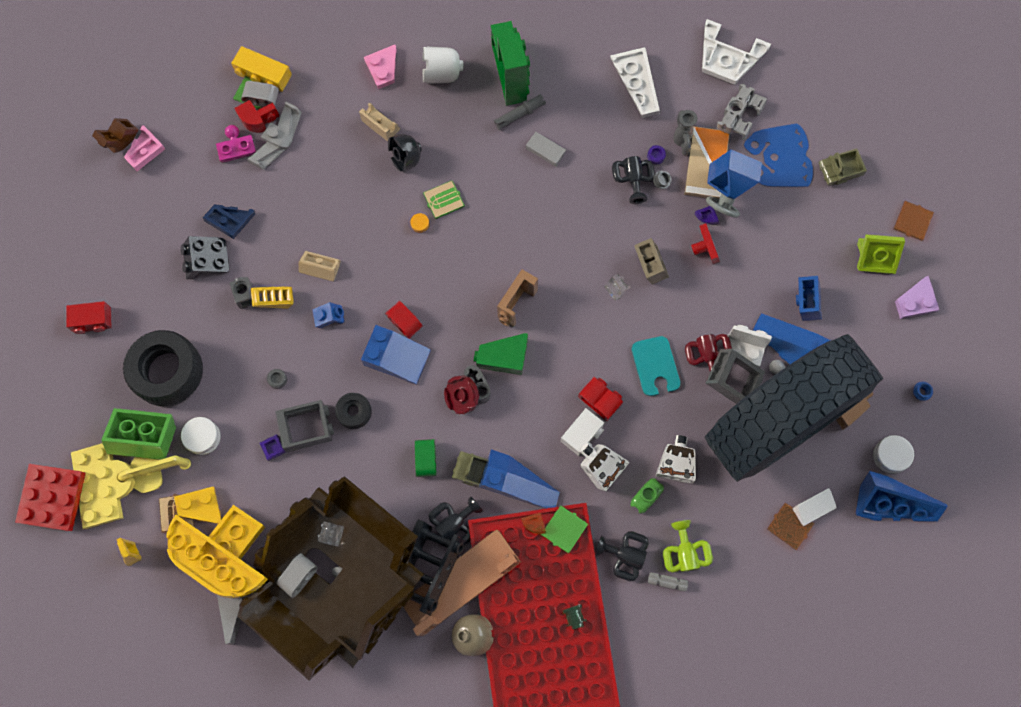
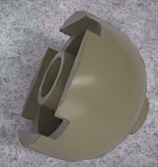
M470 614L461 617L452 629L451 638L453 645L458 652L466 656L475 657L485 654L493 643L492 625L482 615Z

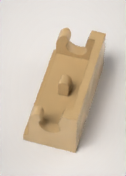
M368 103L369 107L366 111L363 108L359 111L362 122L388 142V139L393 137L400 128L395 122L390 121L375 109L371 103Z

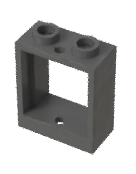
M720 349L706 384L737 404L760 386L765 371L734 349ZM734 362L750 373L741 393L725 383Z
M322 400L275 411L282 447L286 452L332 441L331 435L334 434L332 423H328L327 418L330 416L328 405H325ZM319 410L325 435L293 443L288 418Z

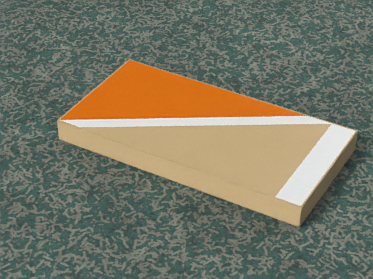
M693 127L684 195L703 198L712 196L720 199L722 193L707 184L709 164L727 152L729 134L716 129Z

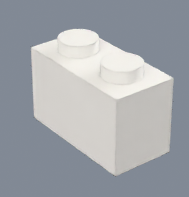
M585 408L561 437L560 442L579 456L581 454L580 449L584 444L588 443L592 446L590 444L594 437L598 439L603 433L604 429L602 427L604 422Z

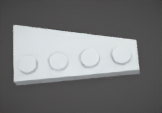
M645 47L611 55V60L642 118L660 114Z

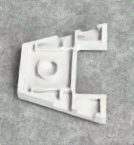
M707 19L704 28L702 72L735 85L769 50L771 44L756 38L750 53L719 42L715 39L721 24Z

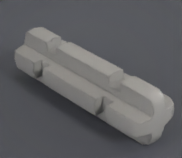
M650 573L648 577L649 584H659V586L671 589L678 588L680 591H686L688 588L687 580H677L675 577L666 575L658 576L657 573Z

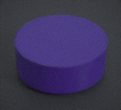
M655 145L648 150L647 158L653 164L658 165L665 160L666 151L663 147Z

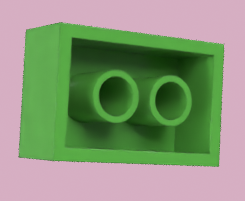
M114 408L101 441L107 454L161 460L167 456L176 425L172 414Z

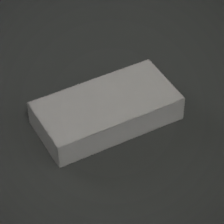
M537 132L534 133L526 144L527 150L555 167L566 153V149Z

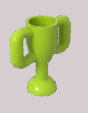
M691 520L671 523L672 528L679 531L681 544L679 546H668L663 550L665 567L669 572L691 571L712 564L713 555L710 544L704 540L692 544L688 540L686 529L689 528ZM701 546L703 547L705 561L699 560L696 551ZM671 552L678 553L679 563L676 566H673Z

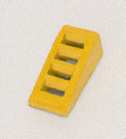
M292 287L251 288L252 307L288 309L294 303ZM259 293L262 294V301L259 299Z
M123 538L116 539L120 553L127 566L142 560L135 542Z

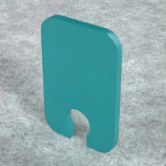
M658 336L637 341L632 345L631 350L645 395H659L658 388L654 385V381L658 377H662L667 381L666 388L668 392L675 391L680 387L679 375L669 341L666 337Z

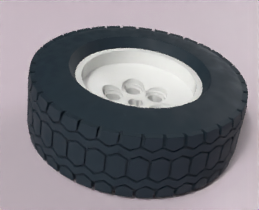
M849 334L843 335L808 352L748 394L716 422L713 428L705 435V440L731 477L738 482L766 469L838 419L871 394L877 384L883 380V377L856 341Z

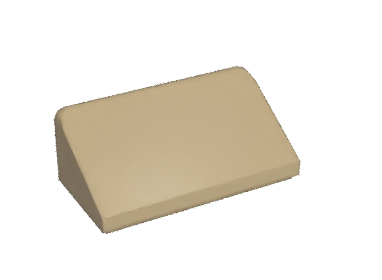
M305 251L299 261V272L334 281L341 260Z

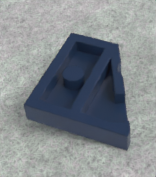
M214 204L203 216V220L230 238L235 239L255 216V210H238V207H225Z

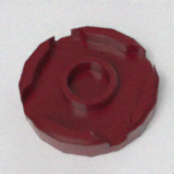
M462 375L454 376L448 380L447 388L444 389V399L448 408L456 412V414H467L475 409L478 404L479 394L478 388L471 378Z

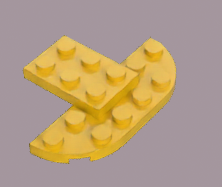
M235 505L230 508L209 536L200 532L178 515H175L172 519L166 535L168 539L167 552L171 561L214 594L225 598L243 597L259 589L268 580L241 560L265 529V526Z

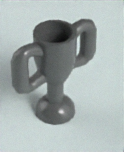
M691 110L679 111L677 116L678 127L673 136L674 143L682 148V154L685 156L690 152V142L693 136L692 127L698 119L696 113Z

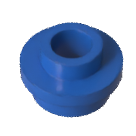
M918 382L913 387V394L918 400L926 401L932 397L933 388L927 382ZM920 389L925 391V395L920 393Z

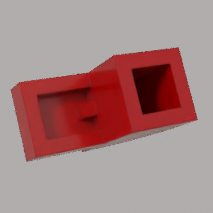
M250 100L234 108L244 127L255 133L264 132L266 130L265 124L273 122L276 118L280 117L273 102L257 111Z

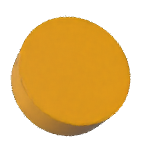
M422 213L413 215L410 221L412 229L418 233L425 232L429 228L428 217Z

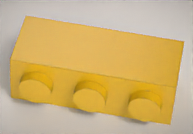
M243 46L240 47L231 62L234 72L238 76L250 77L254 82L272 84L280 92L284 90L292 76L288 65Z

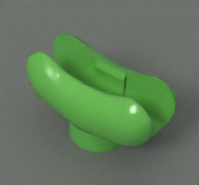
M655 478L648 480L631 500V507H636L639 514L646 512L664 490L663 484L659 483Z

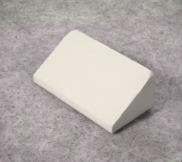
M828 488L793 508V511L801 524L805 526L837 507L833 495Z

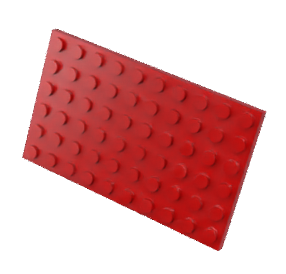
M587 503L563 506L571 513H576L577 517L588 523L569 554L557 545L553 546L551 541L541 535L559 507L468 520L472 548L495 530H499L521 561L519 565L478 595L481 615L488 619L493 628L491 630L493 643L486 652L493 707H620Z

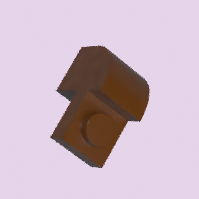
M114 118L108 130H95L92 137L98 141L100 146L109 148L113 153L124 150L134 140L139 129L128 119Z

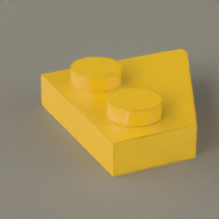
M214 486L174 497L179 517L219 524L222 520Z

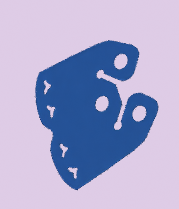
M799 124L762 129L754 132L745 141L744 147L754 155L760 154L766 142L770 143L763 153L764 161L775 172L771 173L762 164L761 170L764 173L760 176V184L776 187H808L811 184L813 165L806 156L809 143L803 128ZM756 141L759 143V147L752 148L751 143ZM777 154L778 160L773 161L770 156Z

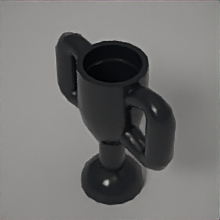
M638 156L627 157L623 161H615L612 164L614 180L618 183L629 181L632 184L633 194L630 196L629 202L631 204L646 202L647 196L641 192L639 183L641 181H653L655 175L653 163L649 160L641 161V158ZM645 165L647 166L648 177L642 175V167ZM619 166L624 168L625 177L620 176Z
M470 496L468 506L459 514L454 512L449 503L443 502L430 511L428 517L429 521L435 525L436 531L441 537L452 540L454 534L456 535L459 530L464 531L466 534L461 538L465 540L464 545H466L471 539L469 528L463 524V520L471 513H481L483 510ZM447 509L449 516L445 517L441 521L435 519L440 513Z
M628 531L624 534L622 546L618 548L607 544L605 537L601 535L595 555H600L604 551L616 555L618 560L613 567L614 575L629 582L635 581L639 576V570L643 567L649 540L645 535ZM629 539L643 544L640 548L629 546ZM624 563L633 568V574L622 571L619 568Z

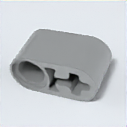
M247 81L241 100L244 103L250 100L253 106L265 107L272 102L275 105L279 89L272 84Z
M299 554L279 577L277 585L293 598L300 593L317 570V566L303 554Z

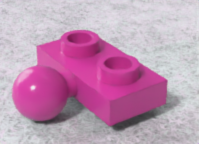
M235 125L227 126L225 128V135L230 140L216 143L220 162L223 163L253 155L256 149L252 135L237 138L240 133L238 127Z

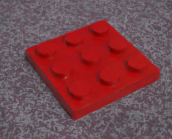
M29 464L15 523L73 531L86 472Z

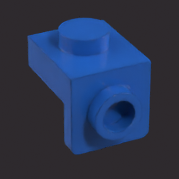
M329 302L312 309L315 327L317 328L325 327L334 322L339 324L345 322L344 311L339 304Z

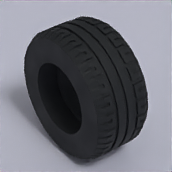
M155 330L138 338L128 349L123 362L124 379L133 393L149 404L161 407L173 406L189 398L199 386L203 374V362L198 350L184 336L170 330ZM167 353L176 354L179 358V367L176 374L167 382L161 384L151 383L148 372L152 362L160 355Z

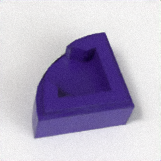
M711 206L697 210L694 213L703 223L709 225L719 224L718 216Z

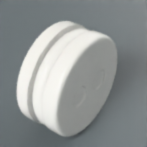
M205 417L193 418L182 428L181 441L184 447L194 454H209L220 443L221 434L219 428Z
M891 435L876 444L873 458L876 465L882 471L896 474L907 469L912 464L914 450L910 442L905 438Z

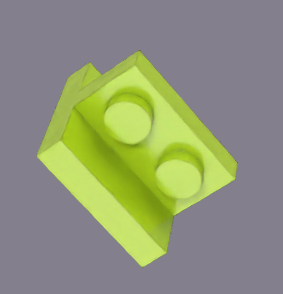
M866 234L865 238H859L857 243L860 252L857 264L858 271L896 274L905 244L904 237Z

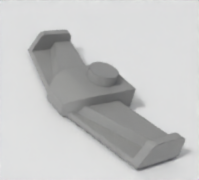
M288 102L284 104L278 126L270 122L262 134L261 138L266 143L247 159L249 163L263 170L282 152L288 149L293 142L292 139L302 112Z

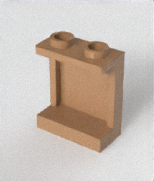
M521 269L497 306L498 318L503 325L515 326L516 313L512 309L523 292L533 297L538 291V278Z

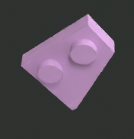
M929 276L924 277L895 301L900 319L934 313L939 310Z

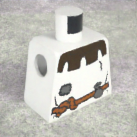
M677 435L675 445L667 444L655 477L690 484L695 482V449L686 447L688 437Z
M586 443L580 449V452L586 457L581 463V467L595 486L603 491L608 490L630 463L604 445L597 444L593 448Z

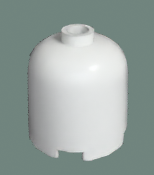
M423 47L422 61H426V69H422L423 82L451 83L456 81L459 77V72L463 71V60L459 59L457 51L453 48Z

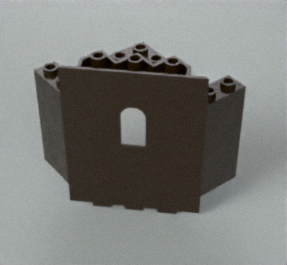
M345 476L330 484L328 494L318 487L310 498L305 497L299 502H294L289 509V517L285 518L281 524H278L267 533L264 547L259 548L254 555L253 566L256 568V571L268 580L251 597L244 598L239 604L238 617L308 681L337 655L354 668L357 662L363 658L364 653L369 654L383 631H387L396 619V615L401 607H405L412 598L414 587L424 575L409 562L418 536ZM313 548L321 550L342 568L331 585L315 572L300 593L293 598L277 585V580L293 559L299 554H303L306 557L308 551Z

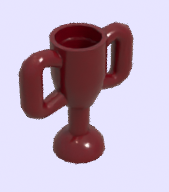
M708 334L698 337L696 341L687 343L685 345V353L688 363L695 366L706 362L711 372L719 353L717 342L722 339L724 349H732L730 338L727 334L716 336ZM692 347H697L701 355L697 360L694 358Z

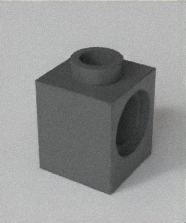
M239 277L230 282L235 303L241 309L252 305L251 288H253L250 279L248 277ZM247 288L244 294H239L242 289Z

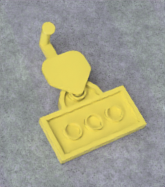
M102 443L71 452L73 470L86 472L79 500L83 529L123 519L120 499L126 497L133 488L141 493L157 490L163 481L162 469L178 465L181 469L186 470L191 466L190 460L177 455L161 460L134 457L129 465L126 462L114 460L113 454H107Z

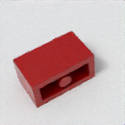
M105 301L66 305V327L75 334H85L86 331L103 332L105 329H111V307Z

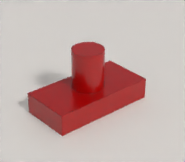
M707 224L700 225V231L704 240L691 245L693 253L697 255L708 251L712 263H719L720 260Z

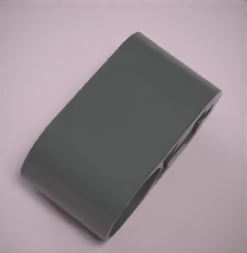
M468 366L464 370V376L473 380L470 374L476 375L478 390L484 389L487 391L485 396H479L478 403H486L491 397L490 387L477 366Z

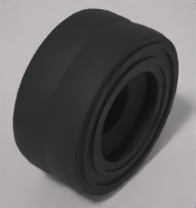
M347 393L338 400L335 413L337 419L344 427L359 429L370 420L372 409L370 403L363 395ZM351 406L359 408L357 415L351 416L348 414Z

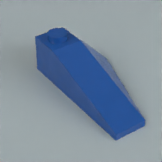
M762 313L753 328V331H764L767 335L772 336L768 346H771L779 354L778 356L789 364L820 345L831 341L817 333Z
M490 450L479 488L544 509L556 507L560 492L510 455Z
M869 471L860 485L856 515L874 521H881L882 518H892L893 521H900L901 518L912 519L913 521L938 522L948 506L893 478Z

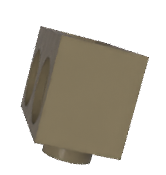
M652 238L634 245L645 276L652 285L669 278L658 246Z

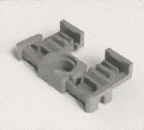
M740 84L739 93L736 98H731L725 108L724 118L721 122H717V129L727 134H731L733 130V132L743 135L742 140L745 141L753 123L742 121L741 116L747 106L749 108L750 106L751 108L754 107L759 116L766 105L767 98L754 94V88L749 87L748 89L746 85ZM737 106V107H739L741 110H740V111H733V110L731 109V107Z

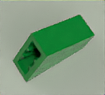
M523 333L479 345V350H475L473 362H476L479 369L522 375L528 334Z

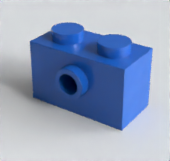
M818 276L798 277L799 294L796 295V304L799 306L802 321L822 320L821 287Z

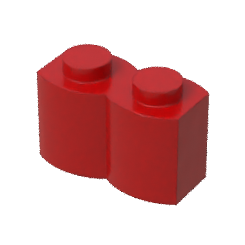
M593 377L578 394L579 399L605 421H608L623 404L622 396L615 390H609L607 383L601 378Z

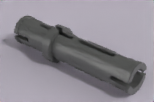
M539 94L528 102L524 101L519 107L495 119L494 123L497 124V129L501 130L526 114L530 115L533 113V110L545 105V100H542L544 99L543 96Z

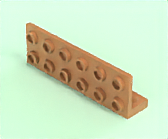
M495 530L456 560L438 599L437 608L432 612L431 616L419 611L421 604L412 600L408 601L404 609L416 625L413 630L417 636L426 635L521 563L499 530ZM424 584L414 592L425 597L430 585Z

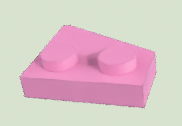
M396 45L364 57L378 89L395 83Z
M144 125L140 128L141 134L139 138L133 140L131 148L124 156L136 171H139L165 150V147Z

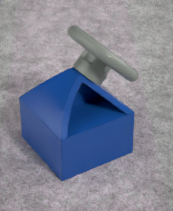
M731 149L710 163L707 184L722 194L720 199L712 196L707 197V204L727 216L739 217L740 212L732 205L737 197L760 182L762 162Z

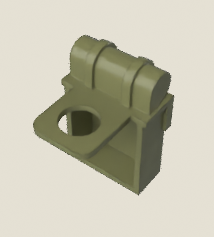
M858 149L840 154L837 152L833 156L830 155L828 158L818 162L820 171H822L828 186L835 183L836 185L847 182V180L864 176L867 171Z
M460 451L455 469H453L452 478L462 481L461 483L479 487L488 459L473 455V453L469 454Z

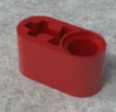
M398 301L385 313L387 318L408 339L423 327L417 317L401 301Z

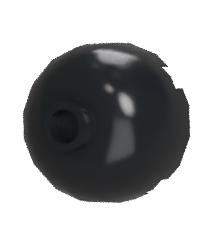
M398 134L388 139V151H392L393 157L390 158L398 171H407L418 164L421 156L420 152L422 151L418 141L407 134Z

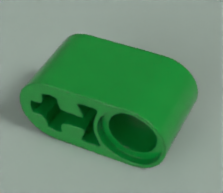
M435 439L415 440L416 477L436 476Z

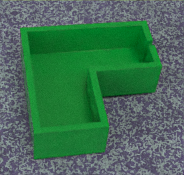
M512 21L490 25L491 45L505 104L509 106L527 101V95L530 94L529 56L525 54V40H521L520 33L517 32L516 27L513 28Z

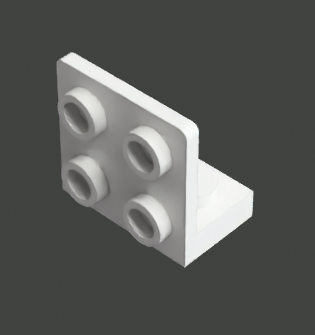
M744 325L733 326L728 334L732 349L760 367L764 349L771 341L772 336L767 335L764 331L749 330Z

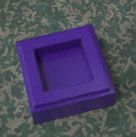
M277 434L260 442V446L268 461L286 453Z

